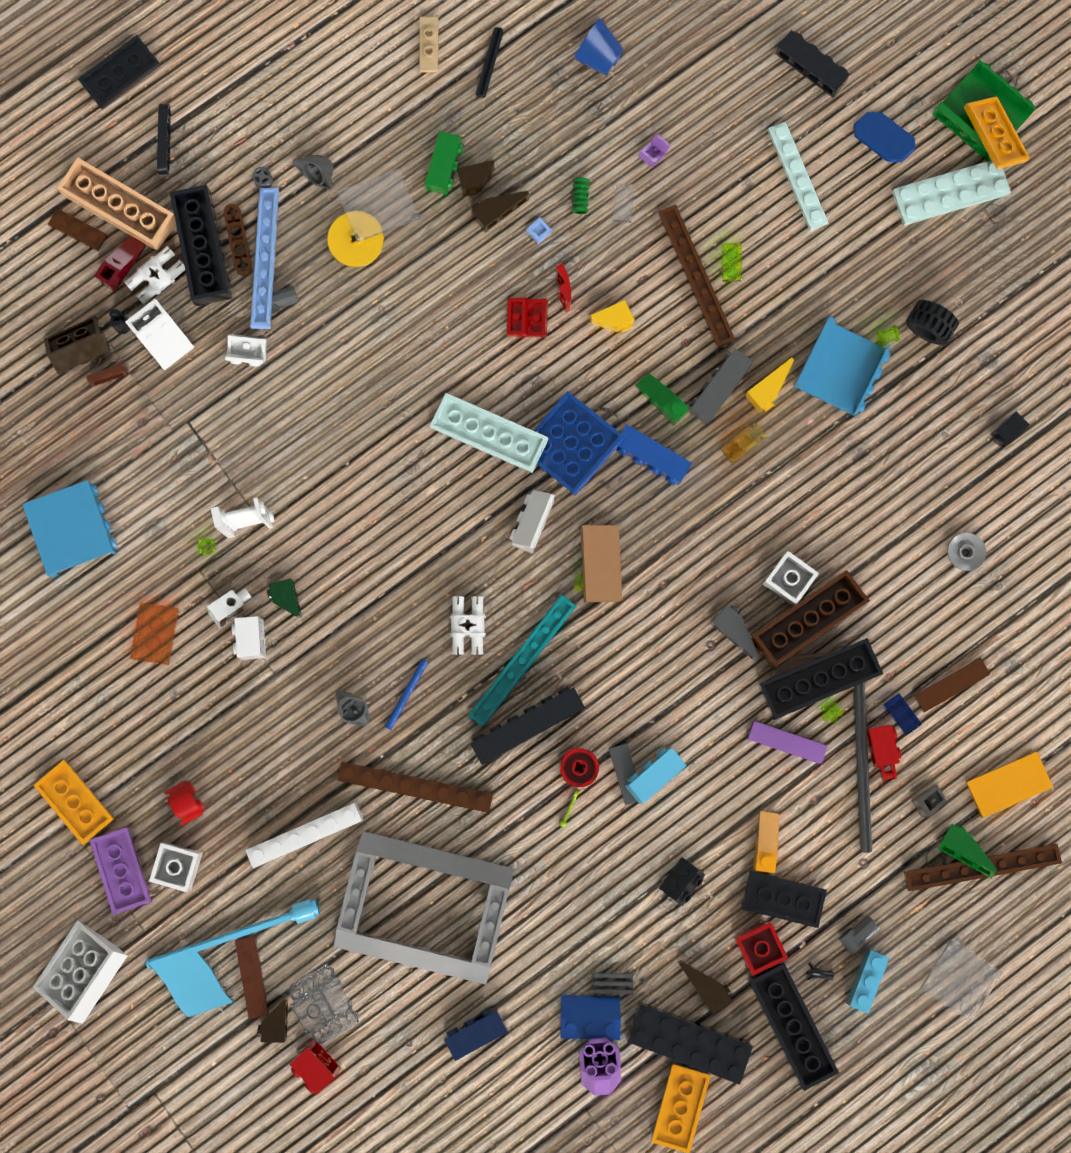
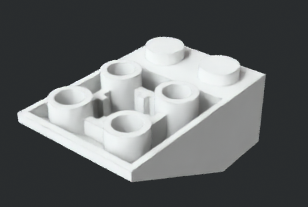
M156 299L125 321L164 370L194 348Z

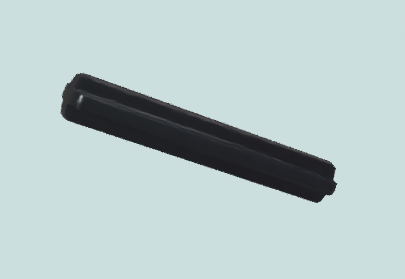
M495 27L476 90L477 97H486L503 36L502 28Z

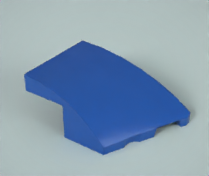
M599 18L582 42L574 59L607 76L612 66H616L624 49L602 19Z

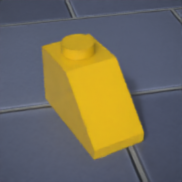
M625 300L594 313L590 317L592 324L614 332L630 330L635 321Z

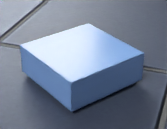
M539 217L526 228V232L540 244L552 233V229Z

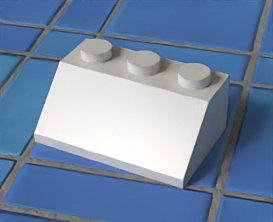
M533 490L532 494H527L524 502L527 506L524 512H520L517 519L519 526L517 530L513 529L510 536L512 546L533 554L554 503L555 495Z

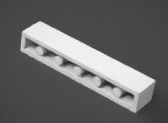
M353 803L245 851L252 868H256L362 822L364 819L357 803Z

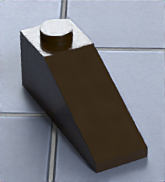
M522 191L486 198L482 202L478 201L472 206L471 215L486 233L529 200V192Z
M680 960L678 962L712 1014L732 1002L730 998L732 992L726 984L722 986L719 981Z

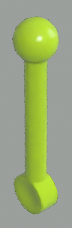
M578 789L575 790L566 814L559 823L561 827L567 826L566 821L580 791Z

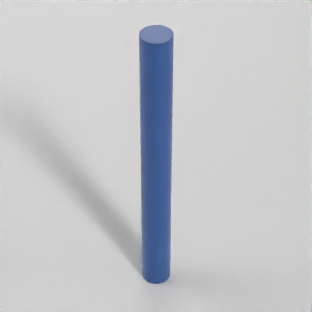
M421 659L385 725L387 729L392 730L428 664L427 661Z

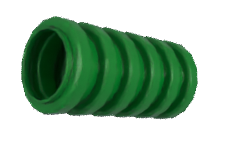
M579 177L573 180L575 185H573L574 196L572 200L574 202L572 203V212L575 214H586L589 212L587 207L589 206L588 190L590 189V180Z

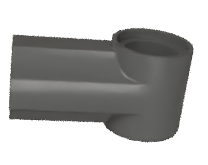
M293 286L276 292L273 291L271 314L278 312L280 308L299 302Z
M867 915L855 927L845 931L839 937V940L853 955L880 928Z

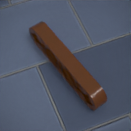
M229 204L224 209V217L234 268L239 275L247 276L252 272V262L243 216L237 205ZM231 210H235V212H238L235 213V219L237 222H233V219L230 215ZM234 227L241 228V233L237 236L231 234ZM242 244L245 246V250L243 253H236L235 247ZM239 258H243L246 265L244 271L239 268L241 267V260Z

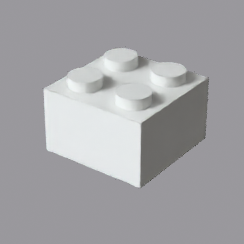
M787 551L765 579L763 585L790 605L795 606L819 573Z
M258 616L234 618L235 623H232V634L236 635V643H233V652L237 654V658L242 660L266 658L264 620Z
M167 842L160 843L149 882L184 892L191 891L203 853Z

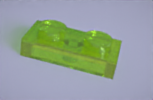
M723 243L722 282H741L742 243Z

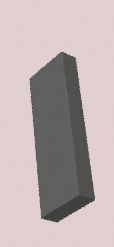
M628 744L610 748L609 753L624 804L637 802L625 787L628 783L627 779L636 773Z

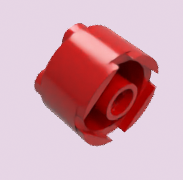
M583 748L572 749L561 759L560 774L563 780L573 787H586L592 784L598 776V760L589 750ZM577 762L580 765L584 764L582 773H580L579 771H574Z
M186 780L164 791L165 795H170L167 801L176 818H182L183 820L180 822L181 826L202 816V811L205 810L200 799L196 800L193 795L196 793L191 782L187 783Z

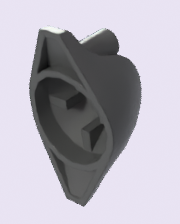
M310 154L307 158L293 159V165L310 182L331 190L333 188L331 179L333 163L330 159L322 155Z
M341 690L336 692L338 712L342 720L365 727L369 723L367 703L353 693L342 692Z

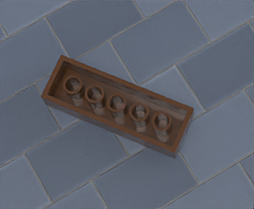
M846 570L753 634L751 639L771 668L775 670L864 608L870 600Z

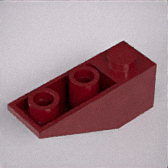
M129 236L104 260L94 277L99 283L115 292L146 245Z

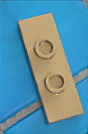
M420 17V73H438L439 19L438 17Z

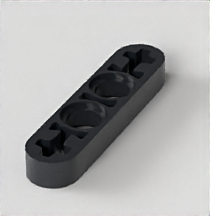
M159 104L157 171L159 175H169L170 104Z

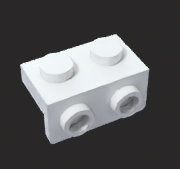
M229 334L225 360L230 361L231 364L246 362L250 366H260V364L266 361L267 338Z

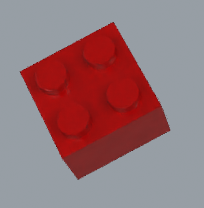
M769 920L733 937L752 976L788 959L772 922Z

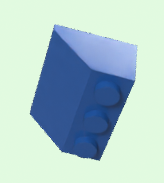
M561 995L560 1037L562 1039L606 1037L609 1040H620V996Z

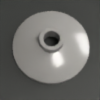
M961 533L950 541L948 557L950 562L960 570H975L983 564L986 558V547L977 535ZM964 549L968 551L967 556L962 554Z

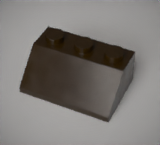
M96 316L44 339L47 357L58 374L69 372L73 367L80 364L84 365L91 359L104 356L110 351L109 343Z

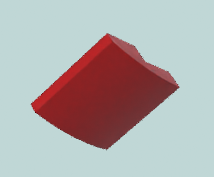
M562 263L556 266L555 278L560 285L558 286V298L566 313H568L571 306V285L566 268Z
M526 297L508 298L507 336L547 337L548 300L527 299Z

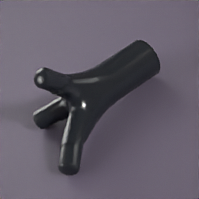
M811 962L808 963L813 970L806 972L807 975H812L808 978L809 981L817 978L834 979V972L820 970Z

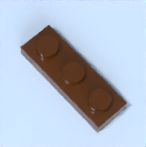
M59 209L55 210L48 223L49 227L98 252L108 236L106 233Z

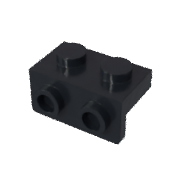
M681 857L659 889L683 906L691 899L696 887L702 884L705 874Z

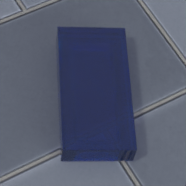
M897 693L882 704L905 736L922 725L900 693Z

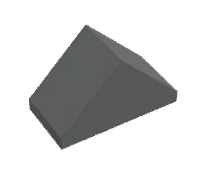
M938 785L911 800L920 816L927 818L947 802Z

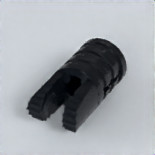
M112 309L109 313L111 326L119 334L128 333L130 327L125 322L128 318L120 310Z

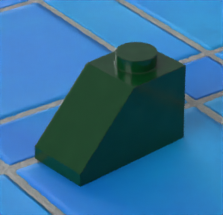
M290 578L268 584L267 595L269 601L272 600L277 606L297 618H301L302 614L294 581Z

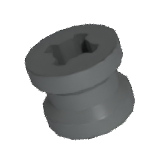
M258 167L253 171L252 178L259 189L272 186L273 178L267 168Z

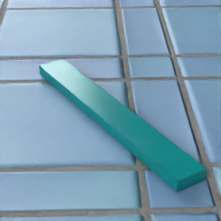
M561 594L469 713V718L482 728L486 725L577 607L574 603Z

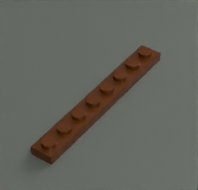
M676 204L658 212L659 217L717 348L734 342L735 337Z
M341 762L337 781L486 813L490 812L493 798L492 793Z
M1058 844L987 856L997 869L994 876L1062 863ZM961 861L904 871L907 891L988 877Z

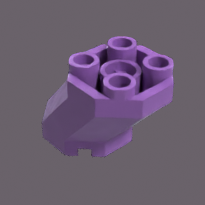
M606 1037L589 1039L579 1052L582 1085L595 1096L611 1094L621 1082L619 1048Z

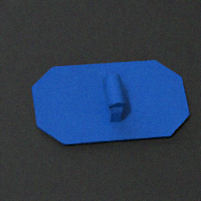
M867 112L854 124V137L886 162H903L916 150L915 137L882 112Z

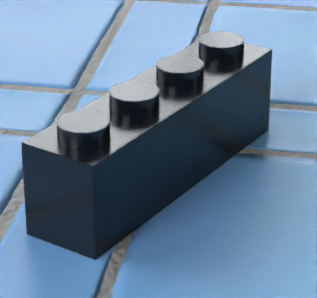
M792 30L777 47L775 54L832 98L837 95L850 76L846 68L838 66L830 56L821 53L814 44H809L801 34L795 33Z

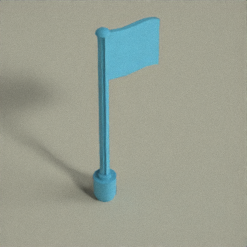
M308 899L293 904L292 909L288 913L151 959L147 958L145 963L148 969L153 968L164 981L183 1013L191 1017L234 1002L223 990L211 967L198 951L290 920H296L299 924L314 919L316 915L320 914V908L316 899Z

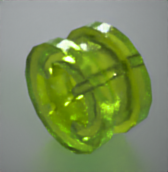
M205 537L199 540L197 549L201 554L208 556L214 553L216 545L213 540ZM204 542L206 544H208L209 542L211 543V545H209L211 547L209 551L206 549L204 551L202 550V548H204L202 546Z

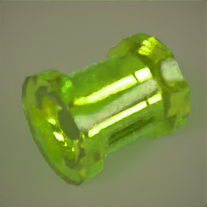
M896 325L886 330L880 329L876 331L880 346L888 342L900 341V332Z

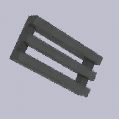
M594 973L593 993L633 994V973ZM598 978H629V982L598 981ZM598 986H629V989H598Z

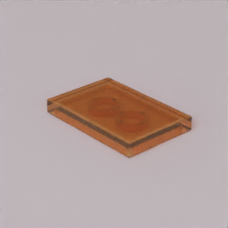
M140 602L130 656L131 660L164 665L170 664L179 608Z

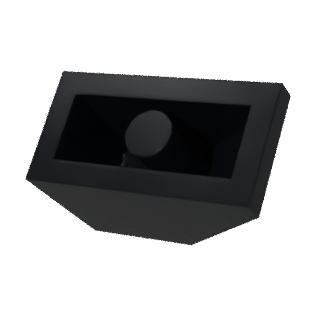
M1016 411L1006 418L990 435L997 445L1004 448L1030 424Z

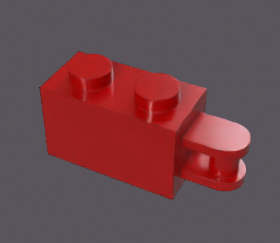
M892 725L867 729V740L873 767H879L883 782L890 778H893V780L897 779L895 764L900 763L899 759H901L900 748L896 746L895 742L897 732L895 728H892ZM889 765L890 771H885L884 766Z

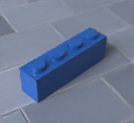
M626 424L621 432L625 439L617 447L616 452L623 456L627 454L633 458L632 461L640 466L645 465L649 467L648 470L657 476L659 474L664 476L665 481L671 485H680L692 463Z

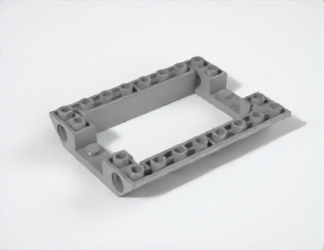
M363 831L336 929L334 947L486 985L514 868ZM376 856L490 884L472 960L357 932Z

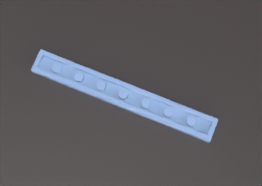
M260 188L251 329H271L279 203L278 188Z

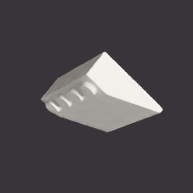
M77 920L33 988L67 1020L83 1023L127 955L116 945Z

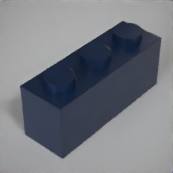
M489 1008L481 1013L482 1017L476 1020L473 1017L464 1022V1027L460 1029L455 1027L446 1032L447 1036H445L444 1041L455 1061L508 1033V1029L498 1009L492 1010V1008Z

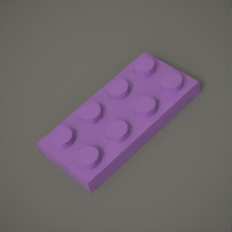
M129 827L91 839V847L112 914L115 915L152 902Z

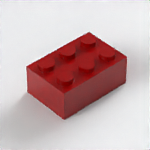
M316 1039L307 1045L289 1064L292 1067L290 1069L297 1078L301 1077L304 1080L305 1088L310 1093L314 1092L316 1095L335 1079L341 1069Z

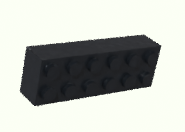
M207 185L170 192L191 301L195 306L232 299L211 191Z
M868 638L759 683L758 686L773 720H776L882 675L883 671Z
M567 686L558 691L559 695L552 698V696L543 699L541 701L542 705L537 708L532 705L524 710V715L518 717L516 714L507 719L508 724L502 727L500 724L489 729L491 733L484 736L482 733L472 739L474 742L471 743V746L481 765L582 711L585 706L575 688L570 689Z
M781 962L747 978L802 1090L805 1091L839 1074L785 963Z
M640 1001L626 1038L630 1044L739 1085L753 1049L752 1044Z

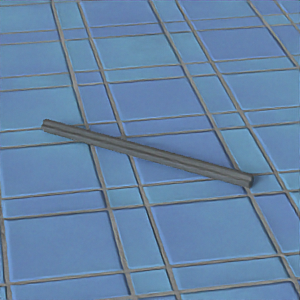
M864 682L854 686L861 852L870 853L872 852Z

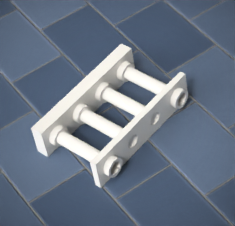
M257 497L253 498L255 506L231 512H225L219 507L211 508L215 528L227 538L236 537L235 531L237 529L264 523L269 529L273 528L272 522H275L273 512L269 511L264 502H261Z

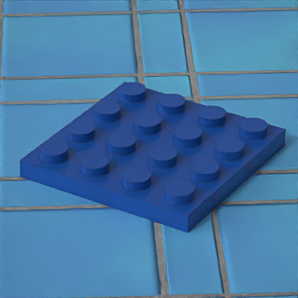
M569 391L564 394L533 430L548 437V442L537 465L575 496L625 439L624 435Z

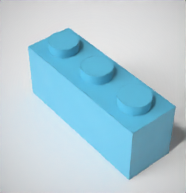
M662 748L656 753L657 758L652 762L650 760L641 767L643 770L638 775L634 773L627 779L628 783L625 787L639 804H644L687 766L673 748Z
M866 948L846 1004L869 1014L889 957Z

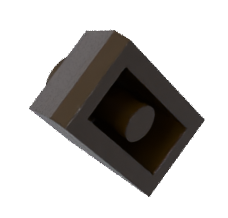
M494 160L457 168L463 196H474L482 191L495 170Z
M283 1000L261 1022V1025H258L257 1035L261 1037V1042L285 1043L287 1040L288 1000Z

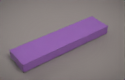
M753 721L748 735V740L818 764H822L827 750V745Z

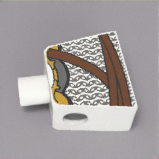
M245 588L237 594L231 590L207 606L208 614L219 629H221L245 610L243 603L249 600L251 596Z

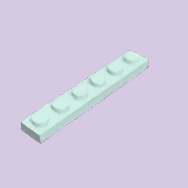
M786 122L768 128L769 136L809 230L812 231L827 225L828 220Z

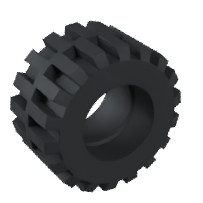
M918 300L907 317L906 324L920 338L933 344L947 345L957 329L959 321L951 311L942 305L928 300Z

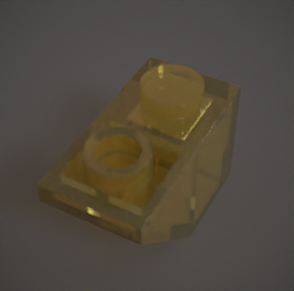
M755 422L740 432L721 451L731 464H734L758 446L767 436Z

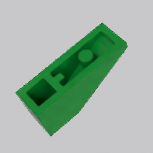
M650 373L635 385L673 426L688 414L690 409L685 403Z
M951 824L938 849L992 879L997 870L970 833L966 832L965 828L960 825L955 826Z

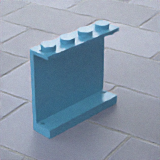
M829 316L794 387L856 416L858 412H863L867 404L864 400L867 395L870 396L875 388L872 384L875 379H879L883 371L881 365L883 362L886 363L891 355L888 352L891 346L888 345L886 348H883L834 324L836 319Z
M88 480L22 504L43 566L49 577H56L60 571L109 553L117 554L115 549L118 548L117 542L114 537H111L109 532L112 530L108 519L105 520L103 515L105 512L104 505L97 498V495H99L98 488Z

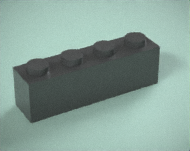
M737 349L725 355L722 360L725 362L721 368L717 366L711 375L714 377L710 383L706 381L700 390L703 392L699 398L695 396L689 405L692 407L689 413L707 426L753 364L751 359Z

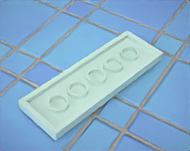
M992 160L895 188L892 190L903 226L1007 196L1011 193L1003 168L996 169Z
M445 393L429 426L433 430L533 473L548 442V437L448 393Z

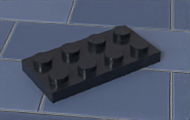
M136 35L81 76L78 81L101 110H103L161 65Z
M750 870L741 909L819 928L827 890Z

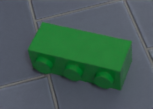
M439 131L425 181L426 190L448 195L449 189H453V173L457 172L459 167L458 155H462L464 149L461 136Z

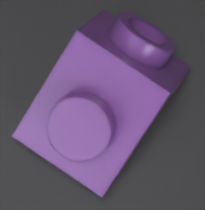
M656 134L652 141L639 152L638 156L652 168L664 158L670 148V144L659 134Z

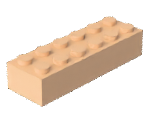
M78 157L57 188L65 198L157 252L176 224L175 216L172 212Z

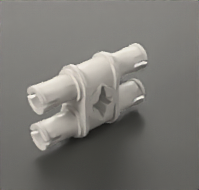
M168 246L155 257L150 256L149 260L140 267H137V272L124 281L131 291L144 280L149 282V286L136 295L143 305L156 294L161 295V292L170 284H174V279L185 271V266L180 260L168 270L162 269V265L175 256ZM152 271L158 274L159 280L152 275Z
M457 596L452 597V614L449 616L451 618V633L449 635L452 637V655H457V647H459V655H464V637L466 636L471 637V655H476V647H478V655L484 654L483 638L486 635V616L483 614L484 597L478 596V605L476 604V596L471 597L472 614L470 615L464 614V597L459 596V604H457ZM466 621H470V624L476 626L470 627V630L467 631L465 627H462L460 625L466 624Z

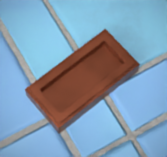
M119 364L88 375L86 378L88 383L95 387L128 375V371L123 364Z

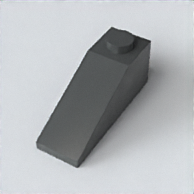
M726 605L711 625L752 660L756 661L759 655L744 620L739 615L740 611L732 605L731 607Z

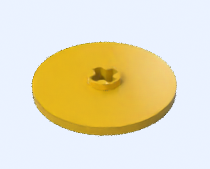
M349 212L341 215L332 223L327 241L330 252L337 261L346 266L361 267L370 264L379 256L384 244V235L380 224L369 214ZM357 236H359L360 241H355L353 243L352 237L356 238Z

